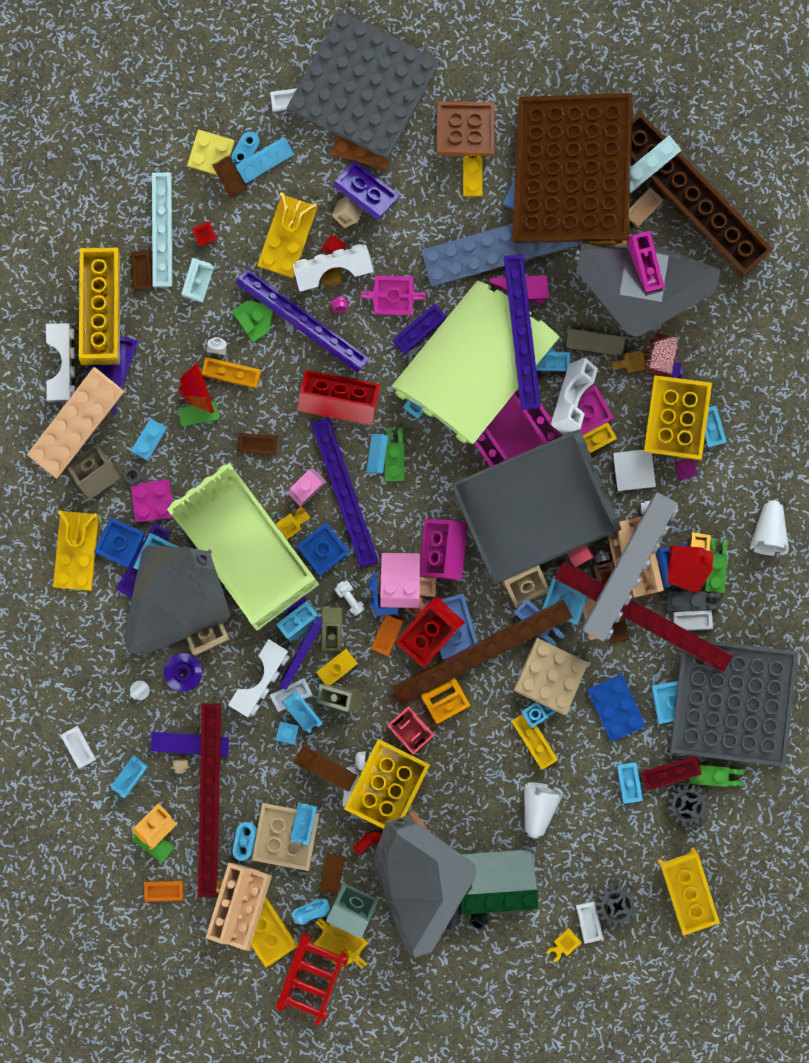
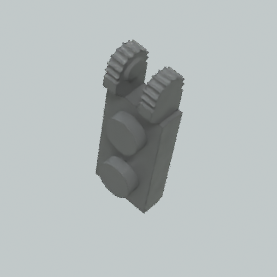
M667 592V611L721 609L719 604L706 605V598H719L721 593Z

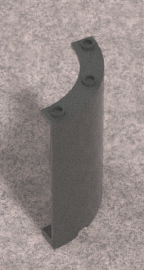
M580 430L573 431L451 484L454 492L450 494L454 503H459L469 527V529H466L470 540L474 539L486 566L483 568L487 579L491 578L493 584L622 530L610 500L604 493L599 475L593 467V460Z

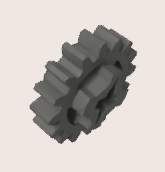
M685 784L683 790L680 787H676L678 792H671L673 799H667L671 803L667 809L672 810L669 816H676L674 822L677 823L681 820L682 826H685L686 822H688V825L692 827L694 821L696 824H700L699 818L705 819L703 813L709 812L705 808L706 805H709V802L704 801L707 795H701L702 789L700 788L695 791L694 785L688 789V786ZM686 793H693L696 797L689 798ZM679 797L680 804L675 808L676 800ZM685 801L694 802L691 805V810L683 809L686 805ZM701 803L700 811H699V813L697 814V812H696L697 805H699V804ZM687 813L691 818H683L680 814Z
M610 885V891L603 889L604 895L597 896L601 900L600 902H595V905L600 906L596 913L602 914L599 919H606V925L612 922L613 927H617V923L624 927V921L631 923L630 916L636 917L633 910H638V907L634 906V903L638 901L631 898L634 895L633 892L627 893V887L621 890V885H617L616 889ZM619 893L615 898H609L611 894ZM626 898L629 903V909L626 907L625 904ZM619 902L620 909H615L613 903ZM604 904H606L608 907L607 914L604 909ZM619 914L625 915L620 919H615Z

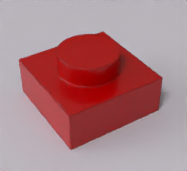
M209 221L192 228L200 247L217 240Z
M331 234L322 246L321 251L327 255L333 254L336 250H345L347 244Z

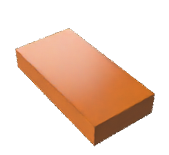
M385 615L371 649L389 656L403 621L393 616Z
M183 881L144 882L145 902L184 900Z

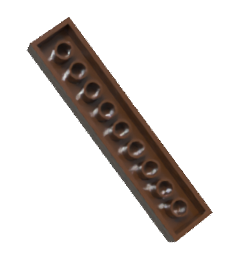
M641 111L632 119V165L637 163L666 138ZM678 153L647 179L742 279L773 250L681 153Z

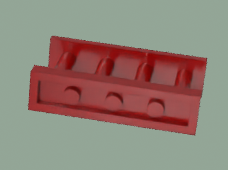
M305 933L301 936L275 1008L283 1011L287 1007L292 1006L317 1017L315 1025L318 1026L322 1021L325 1022L329 1015L327 1008L341 969L346 967L349 956H347V949L342 950L340 955L314 945L311 942L313 936ZM312 952L337 962L334 972L331 973L307 963V960H304L306 953ZM305 970L330 980L327 991L300 981V978H298L299 972ZM298 988L323 998L321 1008L317 1009L293 999L294 997L291 996L293 989Z

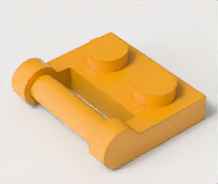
M455 678L427 693L421 694L436 724L470 706ZM454 687L456 692L432 705L430 699Z

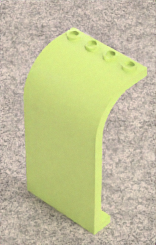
M230 463L221 466L214 475L205 478L199 486L190 489L180 500H175L167 508L198 550L208 551L210 549L212 551L211 556L218 578L256 630H259L319 585Z

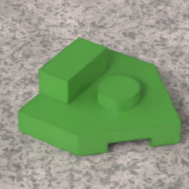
M247 300L232 310V313L253 343L269 333L273 310L265 304Z

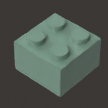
M344 883L326 922L353 936L361 938L379 900Z

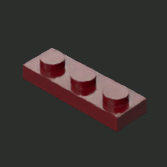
M698 756L641 772L646 791L703 775Z

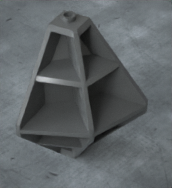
M581 243L580 250H576L574 260L578 262L577 272L625 332L635 336L646 333L714 294L717 289L719 269L654 245L664 288L645 292L630 257L627 243Z
M147 545L141 552L124 634L128 653L146 655L222 624L231 616L210 549L205 551Z
M407 814L404 817L386 822L373 857V866L405 949L416 958L433 951L475 879L476 868L474 863L413 820L411 814Z

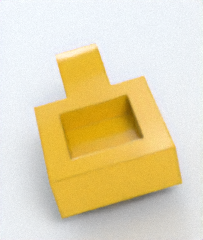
M300 507L294 516L290 513L275 525L286 540L299 532L302 529L300 525L311 517L303 507Z

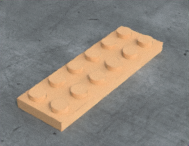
M94 367L27 455L57 479L125 391Z

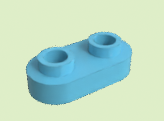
M246 132L240 138L231 156L235 166L254 155L257 151L260 141L256 133ZM248 138L253 139L251 144H248L246 141ZM239 155H244V159L241 161L238 160L237 157Z
M243 822L237 827L233 845V855L237 860L246 861L253 855L257 828L253 823ZM247 828L250 829L249 835H246L245 833ZM244 847L247 850L246 854L242 853V848Z
M319 899L295 909L291 916L294 923L304 925L312 919L326 916L330 906L326 899Z

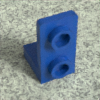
M373 573V579L369 580V589L374 591V597L370 598L371 609H375V616L398 614L397 607H381V601H378L377 575Z

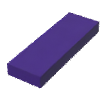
M434 303L397 335L392 342L405 355L446 320L447 316Z

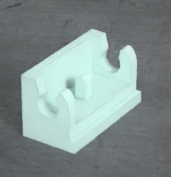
M192 258L182 290V296L203 303L214 266Z

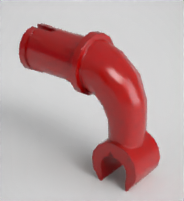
M378 830L365 832L364 837L353 849L361 856L372 844L375 845L376 842L380 841L383 832Z

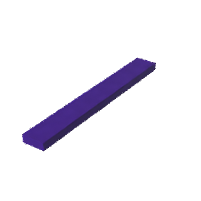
M523 254L504 256L521 410L541 408L524 258Z
M246 269L236 280L235 283L357 373L368 362L369 358L250 270Z
M329 417L311 423L359 565L362 568L377 563L379 561Z

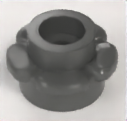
M130 468L125 471L123 475L125 484L137 486L140 480H142L141 472H138L136 468Z
M605 550L596 552L594 554L595 557L592 558L596 565L611 561L610 553H606Z

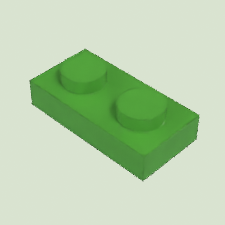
M136 835L132 839L162 863L174 849V846L165 839H162L152 850Z

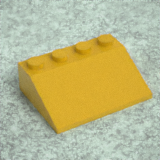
M654 375L644 452L702 461L712 383Z
M378 739L344 810L384 829L386 822L406 816L430 764Z

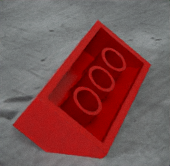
M306 370L299 393L297 411L372 425L380 384Z

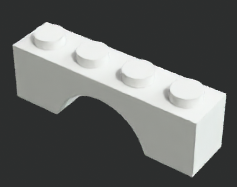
M361 244L345 251L339 249L334 251L333 254H320L315 256L314 259H302L297 261L296 264H292L299 291L318 287L323 273L334 267L346 268L355 277L373 272L367 246Z
M46 324V343L56 348L62 359L61 369L58 374L47 381V401L67 402L76 391L75 385H72V378H75V366L72 367V359H75V348H72V340H75V330L71 329L70 324Z
M586 358L568 365L551 425L563 435L579 430L584 418V413L577 408L578 402L584 391L594 383L598 370Z
M268 639L258 655L264 665L262 680L251 689H238L228 706L246 717H249L250 714L254 716L260 707L257 705L260 698L265 699L270 690L267 688L269 683H274L280 673L277 670L281 665L285 666L290 656L287 655L289 651Z

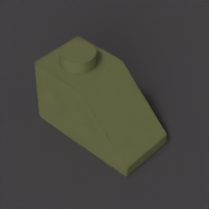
M322 607V651H341L342 608Z
M320 684L316 703L347 712L361 711L364 692L347 687Z

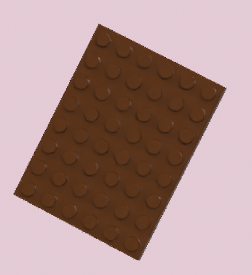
M632 93L519 97L513 243L628 241L633 118Z

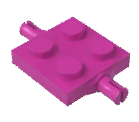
M375 276L373 291H361V299L373 300L374 315L412 316L414 300L426 301V292L418 293L414 291L413 277Z

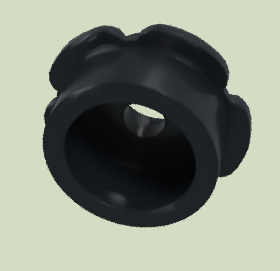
M484 913L470 915V924L474 928L483 929L485 924H488V919H486Z

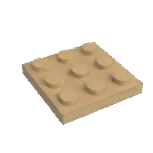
M536 638L514 691L558 713L567 715L588 662Z
M262 803L252 861L309 871L320 813H316L309 845H304L290 840L297 809Z

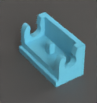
M306 601L276 625L292 643L308 630L314 617L319 616Z
M297 690L281 701L304 731L310 733L314 726L319 727L322 725L319 717Z
M133 755L111 785V789L118 792L121 797L127 798L149 766Z
M298 802L290 839L292 842L309 845L318 806Z

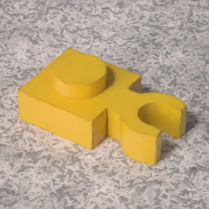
M568 928L554 941L557 946L550 947L546 953L548 955L552 951L556 952L557 957L553 961L557 962L561 958L562 953L568 956L582 942Z

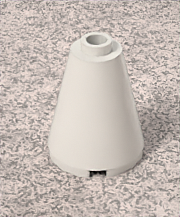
M768 501L763 506L750 543V549L754 548L756 553L775 555V552H781L780 555H784L789 551L784 510L778 501Z
M530 782L528 785L525 784V832L528 833L529 837L539 838V836L544 835L562 798V790L556 787L551 790L547 788V784Z

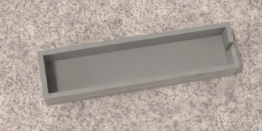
M658 492L653 495L581 629L583 632L603 642L605 639L609 640L614 631L611 628L613 623L619 622L623 614L620 610L623 605H628L632 598L630 594L632 588H637L642 579L639 577L641 571H646L651 562L648 559L651 553H656L660 545L658 542L660 536H665L670 527L667 525L669 519H674L679 510L676 508L677 502Z

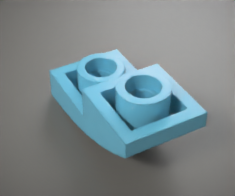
M535 702L521 711V713L532 728L556 713V711Z

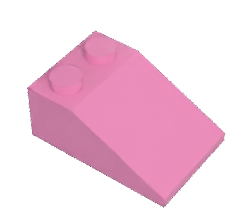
M382 553L381 607L419 608L420 554Z

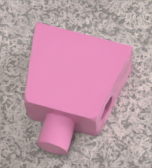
M309 469L289 489L288 495L302 507L327 482L315 469Z

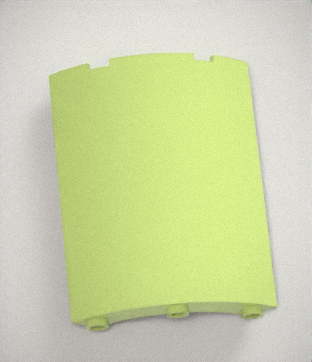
M476 281L392 385L396 390L395 394L399 398L414 402L423 408L422 411L425 414L438 418L457 434L456 438L464 444L466 442L474 444L518 389L508 296L499 290L491 291L490 285L480 281ZM530 317L535 362L537 365L559 336L543 321L538 322Z

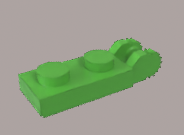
M386 428L388 441L385 455V481H404L403 428H398L397 430L398 443H391L392 431L391 428Z
M711 538L710 551L715 553L716 539ZM723 539L721 543V554H714L713 571L705 581V592H725L728 557L726 555L728 540Z
M700 765L703 775L689 779V784L728 787V785L744 786L742 781H729V773L742 775L744 770Z

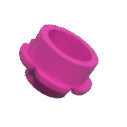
M339 296L334 298L331 306L335 312H344L348 310L350 302L345 300V297Z

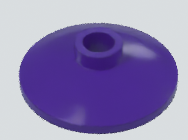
M176 654L165 664L164 679L176 691H190L199 684L202 678V667L199 661L190 654ZM181 669L187 670L186 676L180 675Z

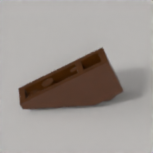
M302 746L294 761L297 765L348 792L358 776L356 773L306 746Z

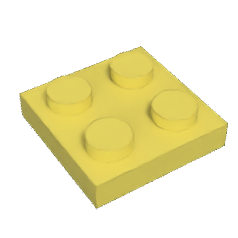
M198 129L187 166L217 175L211 164L226 156L230 157L235 140Z

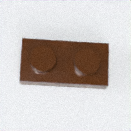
M229 156L211 164L230 199L247 190Z

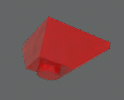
M198 363L194 364L180 378L181 386L178 387L182 398H186L188 404L211 414L215 413Z
M670 546L667 583L693 593H698L713 571L714 552L701 547Z

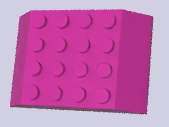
M519 389L516 390L474 442L490 467L563 436L551 425L552 419L541 403V408L521 410Z

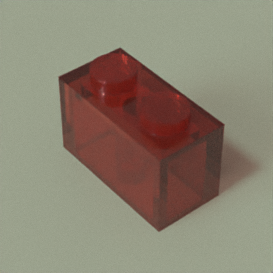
M656 333L654 339H650L648 350H651V356H647L645 368H648L647 375L671 377L679 338Z

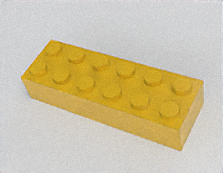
M80 248L79 360L81 365L120 364V253L118 248Z

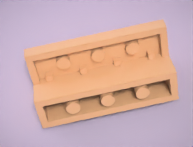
M642 516L620 521L622 530L608 535L614 566H616ZM651 553L648 559L651 562L646 571H641L639 577L642 579L637 588H632L630 592L632 598L664 591L656 554Z
M228 863L206 938L249 951L272 875L247 866Z

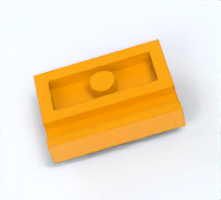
M158 803L131 831L152 850L178 823L174 822L171 816Z

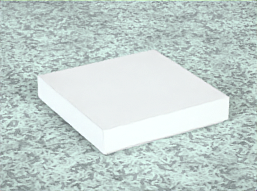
M644 450L613 453L617 492L656 487L652 453L644 452Z

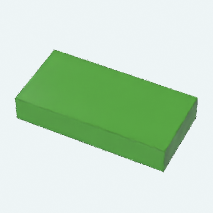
M211 401L215 411L212 414L193 405L178 408L181 426L186 427L220 420L216 401Z

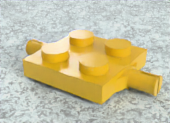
M322 918L315 922L323 930L321 936L314 942L316 946L340 955L342 950L347 949V956H349L347 965L354 961L361 970L367 965L359 956L361 950L368 944L363 937L353 936L332 924L328 925ZM330 960L336 966L337 962Z

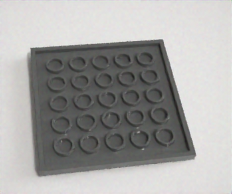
M339 11L291 98L287 110L388 160L441 60Z
M708 641L733 655L723 673L682 650L670 753L785 767L798 652Z

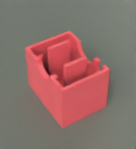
M409 706L387 725L412 754L416 753L434 736L432 731ZM403 715L404 718L394 726L393 723L401 718L400 716ZM424 738L425 741L421 742L415 749L414 746Z

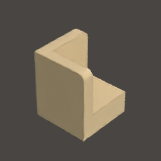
M346 196L338 200L332 216L346 228L359 221L363 209Z

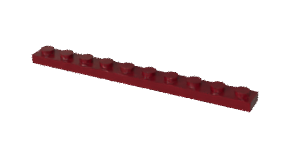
M566 562L562 563L554 578L595 602L605 586L602 582ZM632 599L628 605H623L620 610L623 612L622 617L723 673L733 655Z
M202 703L198 897H218L222 703Z

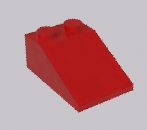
M436 597L426 605L396 643L418 664L425 668L465 624V621L440 598Z

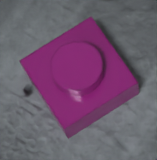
M682 459L674 462L679 481L698 475L694 459Z

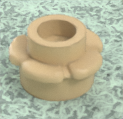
M173 760V766H171V769H175V773H184L186 769L190 768L188 760Z

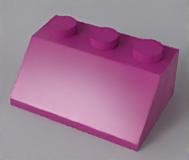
M425 519L420 558V576L462 580L467 538L466 529H468L467 523L454 520Z

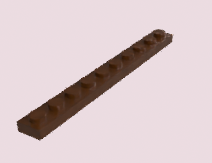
M563 599L393 685L392 689L400 704H403L573 617Z

